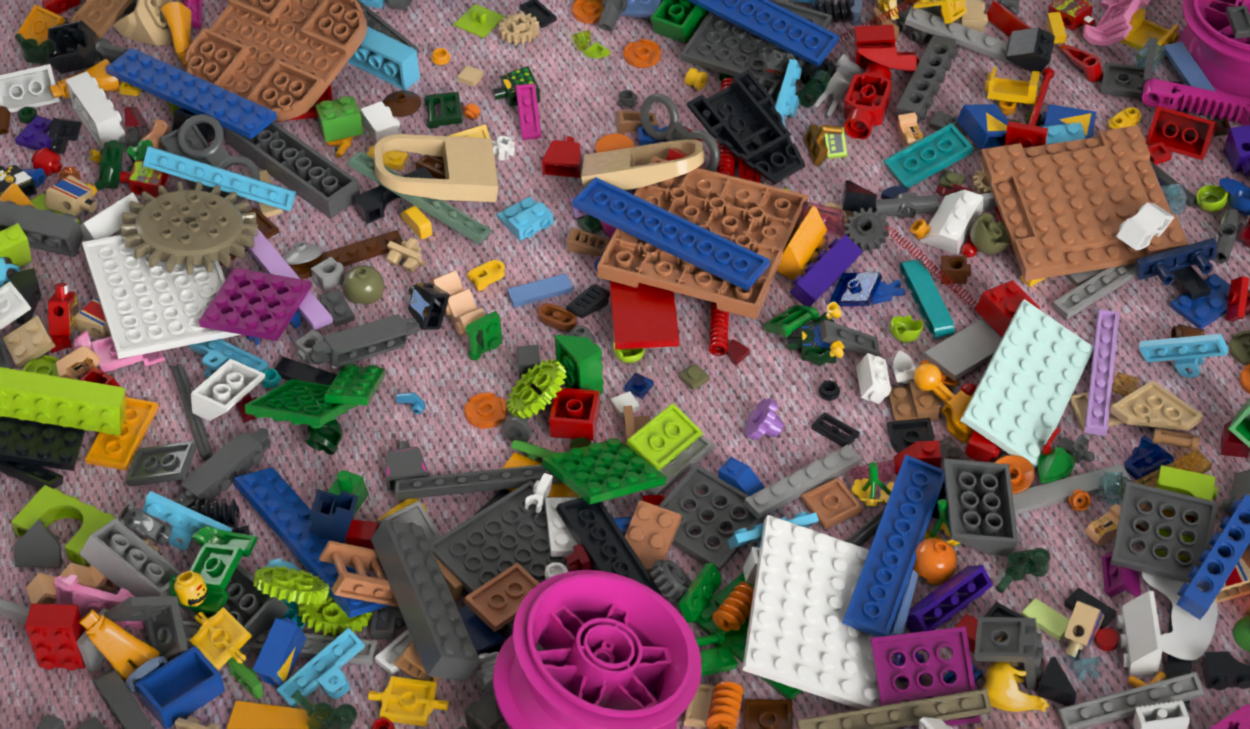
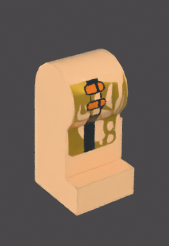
M915 113L898 115L897 130L906 148L923 139Z
M82 346L56 362L59 377L77 380V377L87 372V370H91L94 366L97 367L100 357L88 347Z
M1117 503L1109 508L1108 513L1091 522L1086 528L1085 534L1098 546H1102L1115 538L1121 507Z

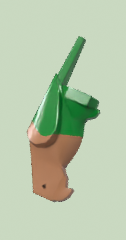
M154 120L152 131L142 137L136 146H130L126 149L127 155L133 162L144 161L148 146L163 149L159 138L170 131L168 124L164 120Z

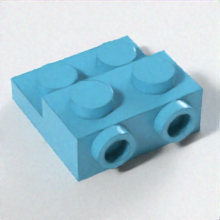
M531 196L497 213V218L520 241L532 237L534 233L547 229L554 223L553 213L542 202L537 203Z

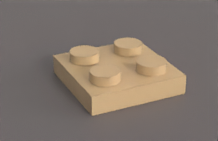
M39 315L3 337L18 368L24 367L30 360L37 359L56 347Z

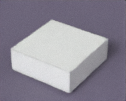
M630 391L611 398V404L620 418L624 417L623 406L632 405L633 413L640 410V405Z

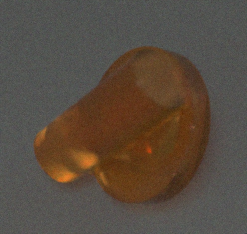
M64 167V171H60L59 182L70 175L81 180L80 171H76V167Z

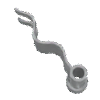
M845 53L835 63V66L838 67L835 74L814 104L817 108L832 94L833 101L826 114L829 117L849 88L853 76L862 74L864 71L863 68L851 61L850 57Z

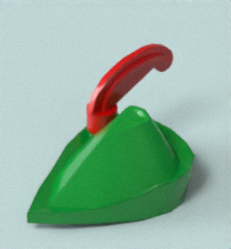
M1060 427L1054 430L1046 445L1042 448L1037 466L1040 483L1065 479L1071 475L1075 466V458L1063 448L1051 447L1053 440L1061 432Z

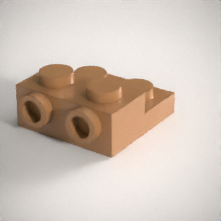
M909 380V386L891 388V392L888 395L894 421L924 418L938 421L939 413L942 410L941 400H936L935 396L937 395L933 391L919 389L914 380Z

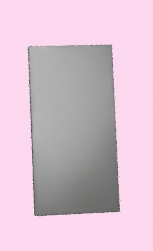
M982 318L925 351L923 358L937 366L941 372L953 381H956L991 360L1002 337Z
M701 436L660 471L666 476L665 485L643 491L648 495H661L714 450L715 444Z

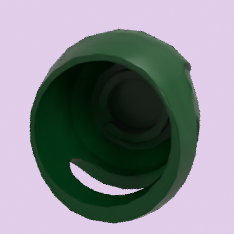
M336 419L329 421L321 428H312L309 425L305 442L317 451L323 450L328 455H333L339 449L338 444L343 434L342 426Z

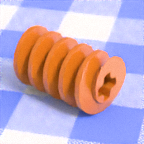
M739 582L734 591L729 594L723 604L718 607V610L713 613V621L720 629L727 632L731 629L737 631L740 629V624L745 623V618L750 617L754 593L752 586L745 582Z
M726 681L715 685L706 722L708 729H736L737 719L739 718L738 711L741 708L740 703L744 694V689L741 685Z

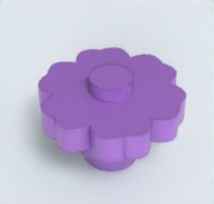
M764 398L757 404L755 410L751 412L746 421L747 426L744 433L752 440L755 438L758 440L764 434L769 437H777L781 433L784 423L780 417L776 416L775 412L778 409L776 401L771 398Z

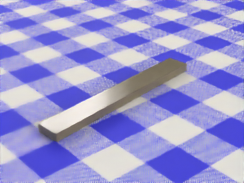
M987 689L800 719L796 722L798 729H901L919 726V720L923 717L949 721L991 714L992 711Z

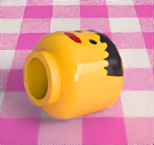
M186 571L180 574L175 581L174 589L181 604L195 607L202 604L203 600L207 597L208 589L201 574Z

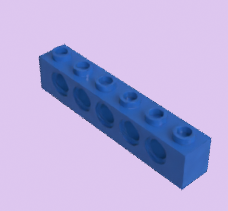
M1247 494L1241 501L1235 500L1230 508V511L1233 512L1230 517L1226 515L1219 526L1222 528L1220 534L1216 532L1209 542L1212 547L1210 550L1205 549L1198 559L1202 563L1199 567L1195 565L1188 575L1191 581L1189 584L1184 583L1177 593L1180 598L1176 605L1199 620L1211 607L1250 543V496Z

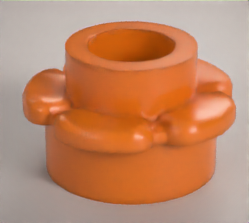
M470 102L462 108L464 111L463 115L470 120L478 119L481 110Z
M1077 489L1069 497V504L1072 505L1071 508L1075 511H1083L1090 506V495L1086 491L1083 492V490Z

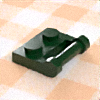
M459 92L432 94L424 98L428 111L427 126L429 129L462 123ZM440 103L442 116H436V104Z

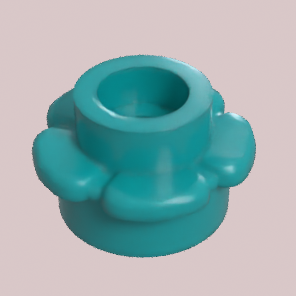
M275 369L263 371L265 378L261 381V385L265 388L277 387L279 382H281V376Z

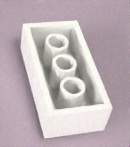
M84 72L66 79L72 107L98 146L103 149L105 142L110 140L119 142L120 137L125 136V131L122 125H120L122 118L118 110L114 111L111 100L106 99L104 90L102 88L99 89L95 77L91 78L88 72Z

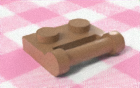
M1155 428L1153 444L1177 445L1198 452L1199 435Z

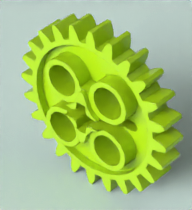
M548 359L546 362L542 360L540 365L536 363L532 370L529 368L526 375L522 374V379L517 380V385L511 388L513 392L508 394L509 399L506 401L508 411L514 417L524 420L526 417L531 418L533 413L537 415L540 409L544 410L545 405L551 404V399L557 397L556 392L562 390L560 386L565 383L563 379L567 377L564 367L555 359L552 361ZM532 383L542 391L541 395L530 386Z
M270 566L266 568L261 567L255 572L253 580L254 586L257 587V590H261L263 594H269V597H275L278 600L285 599L288 603L291 601L309 605V602L312 604L322 603L326 601L330 589L328 583H324V580L319 579L318 576H313V573H307L304 570L297 571L295 568L288 569L286 566H274V568Z
M329 594L326 601L322 603L312 604L309 602V605L300 603L297 609L299 610L298 616L302 617L301 622L307 623L308 629L315 627V633L322 630L323 636L332 633L333 638L336 637L337 633L342 634L348 628L353 632L354 630L361 632L362 626L367 627L368 621H371L373 611L349 618Z

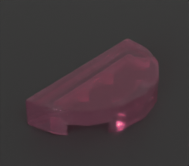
M894 459L877 463L878 479L882 483L887 482L893 476L895 470ZM868 465L851 469L855 479H869Z

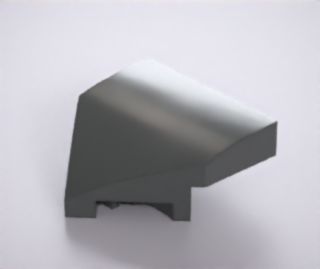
M40 519L15 543V567H61L60 537L55 536L44 526L45 523Z

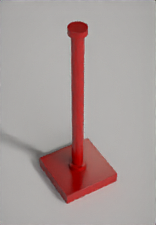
M1045 68L1043 70V79L1028 124L1008 121L1005 146L1021 143L1023 148L1046 145L1048 128L1036 126L1050 80L1055 74L1052 68Z

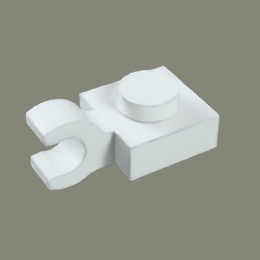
M544 473L541 480L536 481L533 488V493L535 494L526 498L525 509H528L529 505L535 504L537 505L536 513L541 511L545 498L548 497L551 491L552 475Z

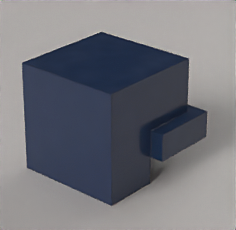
M317 489L309 520H312L309 533L344 544L358 496L341 491L338 496Z

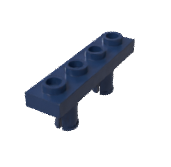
M1214 238L1137 259L1136 277L1142 280L1157 275L1164 285H1170L1174 281V275L1171 271L1196 265L1202 274H1208L1213 269L1210 260L1216 259L1217 242Z

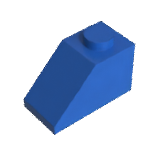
M732 456L718 470V477L749 496L765 488L750 466Z

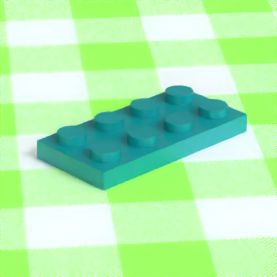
M951 123L885 159L884 165L901 186L910 188L974 153L973 146Z

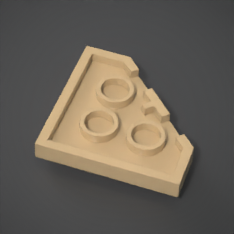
M1153 380L1113 404L1110 409L1111 414L1128 425L1189 431L1201 423L1204 416Z

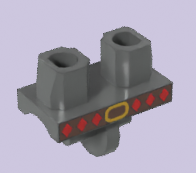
M773 50L770 54L762 52L759 55L764 63L762 66L764 76L774 78L776 75L785 76L789 60H795L792 54L782 57L781 53Z

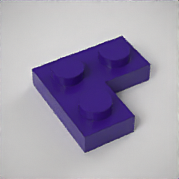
M37 115L15 138L16 144L33 150H41L42 148L51 150L54 138L48 137L49 135L46 133L50 130L53 120Z

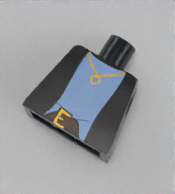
M416 283L409 288V294L411 295L408 305L409 312L419 323L422 330L440 329L450 294L433 283Z

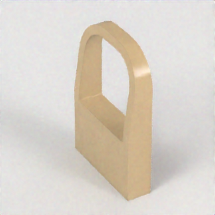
M394 134L380 139L375 145L373 157L375 175L384 186L395 192L438 200L496 202L498 179L492 139ZM399 150L443 157L445 179L408 178L394 175L384 167L382 155L388 151Z
M692 139L674 140L584 155L581 176L583 189L595 177L622 190H629L686 174L704 163L703 143ZM674 147L686 154H692L677 160L650 164L653 157L666 160L669 149Z

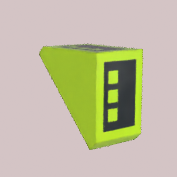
M844 128L842 134L826 133L823 140L828 148L827 159L847 156Z

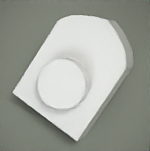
M901 350L898 351L893 363L897 383L907 384L909 380H914L913 375L916 367L909 355Z

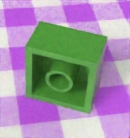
M344 96L334 101L326 100L315 105L319 126L325 142L364 134L361 114L353 96Z

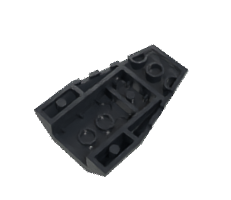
M749 69L733 77L729 87L706 99L702 94L687 102L688 108L710 135L773 185L805 168L806 165L795 143L793 144L790 139L788 129H785L782 123V116L775 108L773 98Z

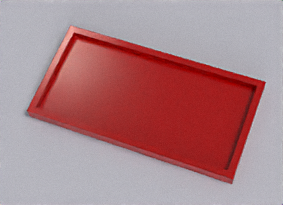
M609 281L615 350L679 346V332L673 291L639 283L636 288Z

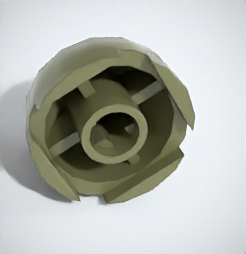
M984 213L972 224L970 239L978 252L988 255L998 254L1010 245L1008 243L1010 241L1002 222L998 221L996 223L992 220L993 215Z
M361 265L348 271L343 284L344 295L348 301L353 304L363 303V305H368L378 301L383 296L385 285L383 277L378 270L371 266Z

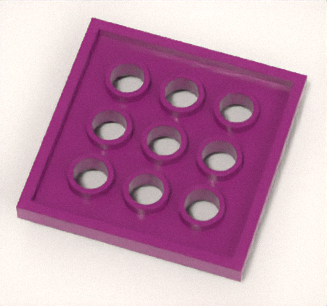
M234 268L199 319L200 327L278 341L311 289V283L308 280Z
M966 627L870 639L880 706L976 690ZM940 648H948L952 654L951 659H941L939 656ZM919 650L925 651L928 655L927 662H918L915 658V653ZM895 653L901 654L904 657V664L901 666L894 665L891 660L892 655ZM950 671L955 675V682L953 684L944 682L942 677L944 672ZM927 674L931 677L932 683L929 687H924L919 683L920 675ZM904 677L908 681L907 689H898L895 685L896 678ZM979 715L943 722L947 726H959L980 723L981 718ZM913 726L910 728L919 729V726Z

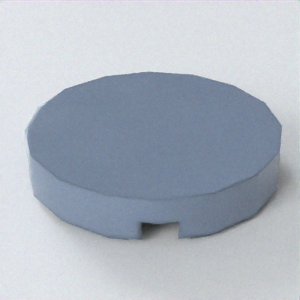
M158 656L144 663L128 677L125 685L131 692H135V683L167 664V659L164 656Z

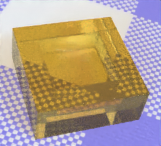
M1118 372L1112 385V392L1128 396L1136 390L1139 378Z

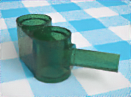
M20 33L16 34L15 39L21 45L26 62L49 64L47 63V52L49 51L51 54H54V45L51 40L43 41L38 45L37 40L25 39Z
M816 71L810 81L804 85L803 89L795 93L802 106H813L825 92L831 80L830 74L827 71Z
M1035 548L1010 553L1007 558L1006 574L996 586V590L999 593H1004L1012 580L1020 581L1026 577V574H1032L1036 577H1043L1048 574L1051 559L1049 551L1044 548Z
M298 690L291 696L293 700L308 712L307 724L310 729H351L357 718V710L350 704H342L337 709L324 702L313 705Z

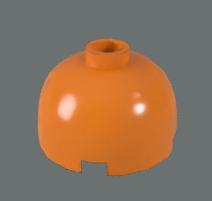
M930 538L923 540L917 545L915 551L916 560L912 570L919 574V578L922 576L927 579V583L940 585L953 576L957 565V556L949 543L939 538Z

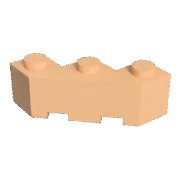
M452 271L430 280L429 283L435 284L450 294L445 315L451 319L459 335L468 337L465 327L486 316L484 309L476 307L470 289H463L457 271Z
M70 563L60 574L62 577L76 575L79 585L105 592H113L119 588L93 565L86 567ZM38 573L26 587L31 604H57L54 576Z

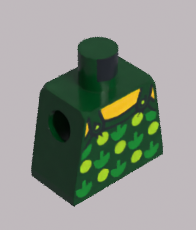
M529 66L502 75L501 87L492 89L495 100L506 98L509 106H517L516 85L535 83L537 103L540 102V89Z

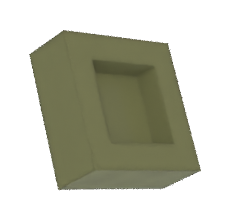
M947 170L939 185L949 189L952 188L953 184L962 186L965 182V176Z
M695 363L679 373V379L691 390H694L709 381V375Z

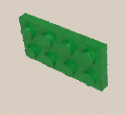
M346 364L341 368L324 394V403L368 406L385 377V368H379L377 365L358 367L356 364Z

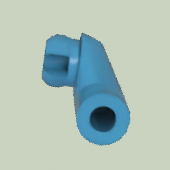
M398 393L396 395L397 403H409L414 414H421L425 410V402L416 393Z

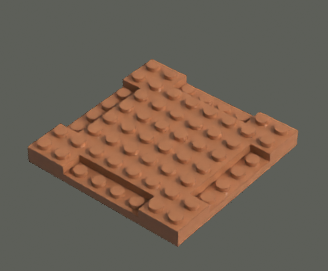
M1138 125L1099 131L1098 137L1028 148H1023L1021 143L981 150L980 161L1024 281L1136 264L1137 259L1189 245L1176 214H1172L1149 160V149ZM1147 202L1155 203L1174 216L1165 231L1159 237L1153 236L1150 240V245L1141 250L1133 249L1116 237L1119 233L1120 225L1127 219L1135 216L1139 209Z
M653 157L650 164L669 160ZM696 168L686 174L637 188L634 193L635 196L770 259V266L747 291L616 228L597 265V277L636 288L639 283L715 302L719 310L757 319L769 294L770 284L782 260L783 253L805 214L808 205V195L701 168Z

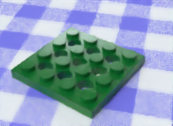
M291 379L245 405V413L252 414L256 418L269 417L273 418L274 421L285 420L291 421L294 425L307 424L312 428H321L324 424L335 420L336 417L345 414L348 410L358 405L324 403V394L330 385Z
M615 438L542 457V466L590 505L666 484V476L637 455L619 439Z

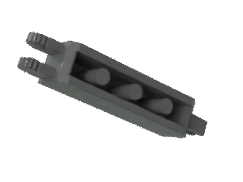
M398 314L323 336V341L312 345V353L314 354L311 355V362L317 365L329 362L331 366L339 367L402 348L406 345L408 336L419 332L420 325L415 318L402 319Z
M261 428L251 435L247 433L237 435L182 480L183 493L174 502L189 509L195 505L197 498L200 499L201 505H204L205 499H209V502L212 503L219 493L226 491L234 482V477L245 475L247 470L253 465H257L262 461L264 452L271 446L268 430Z

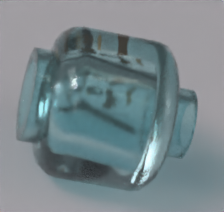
M1104 472V476L1099 478V497L1107 499V504H1121L1125 484L1129 481L1128 478L1123 476V472Z

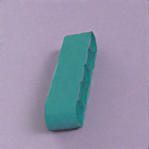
M916 259L901 262V275H904V281L908 289L912 291L911 295L915 304L919 305L918 310L922 318H925L927 321L925 324L929 332L933 334L934 337L932 338L936 339L954 335L955 327L952 317L927 268H925L924 262L923 265Z

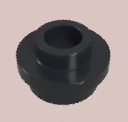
M827 380L819 387L818 394L822 399L832 401L839 397L840 388L836 382Z

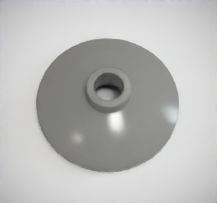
M299 242L294 245V248L287 251L282 258L290 265L302 264L318 258L322 254V248L318 245H306L305 242Z

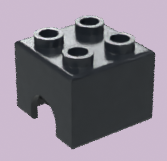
M82 20L48 28V38L54 45V54H51L49 51L47 52V63L58 72L64 74L95 65L96 32Z

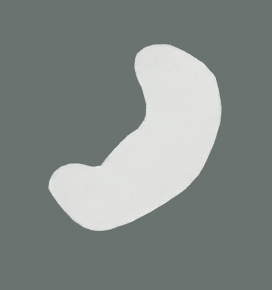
M1142 572L1143 579L1150 586L1166 595L1172 602L1171 618L1173 631L1161 635L1162 651L1183 660H1196L1206 652L1214 634L1218 616L1216 601L1214 600L1209 610L1199 620L1176 605L1180 598L1177 593L1186 582Z

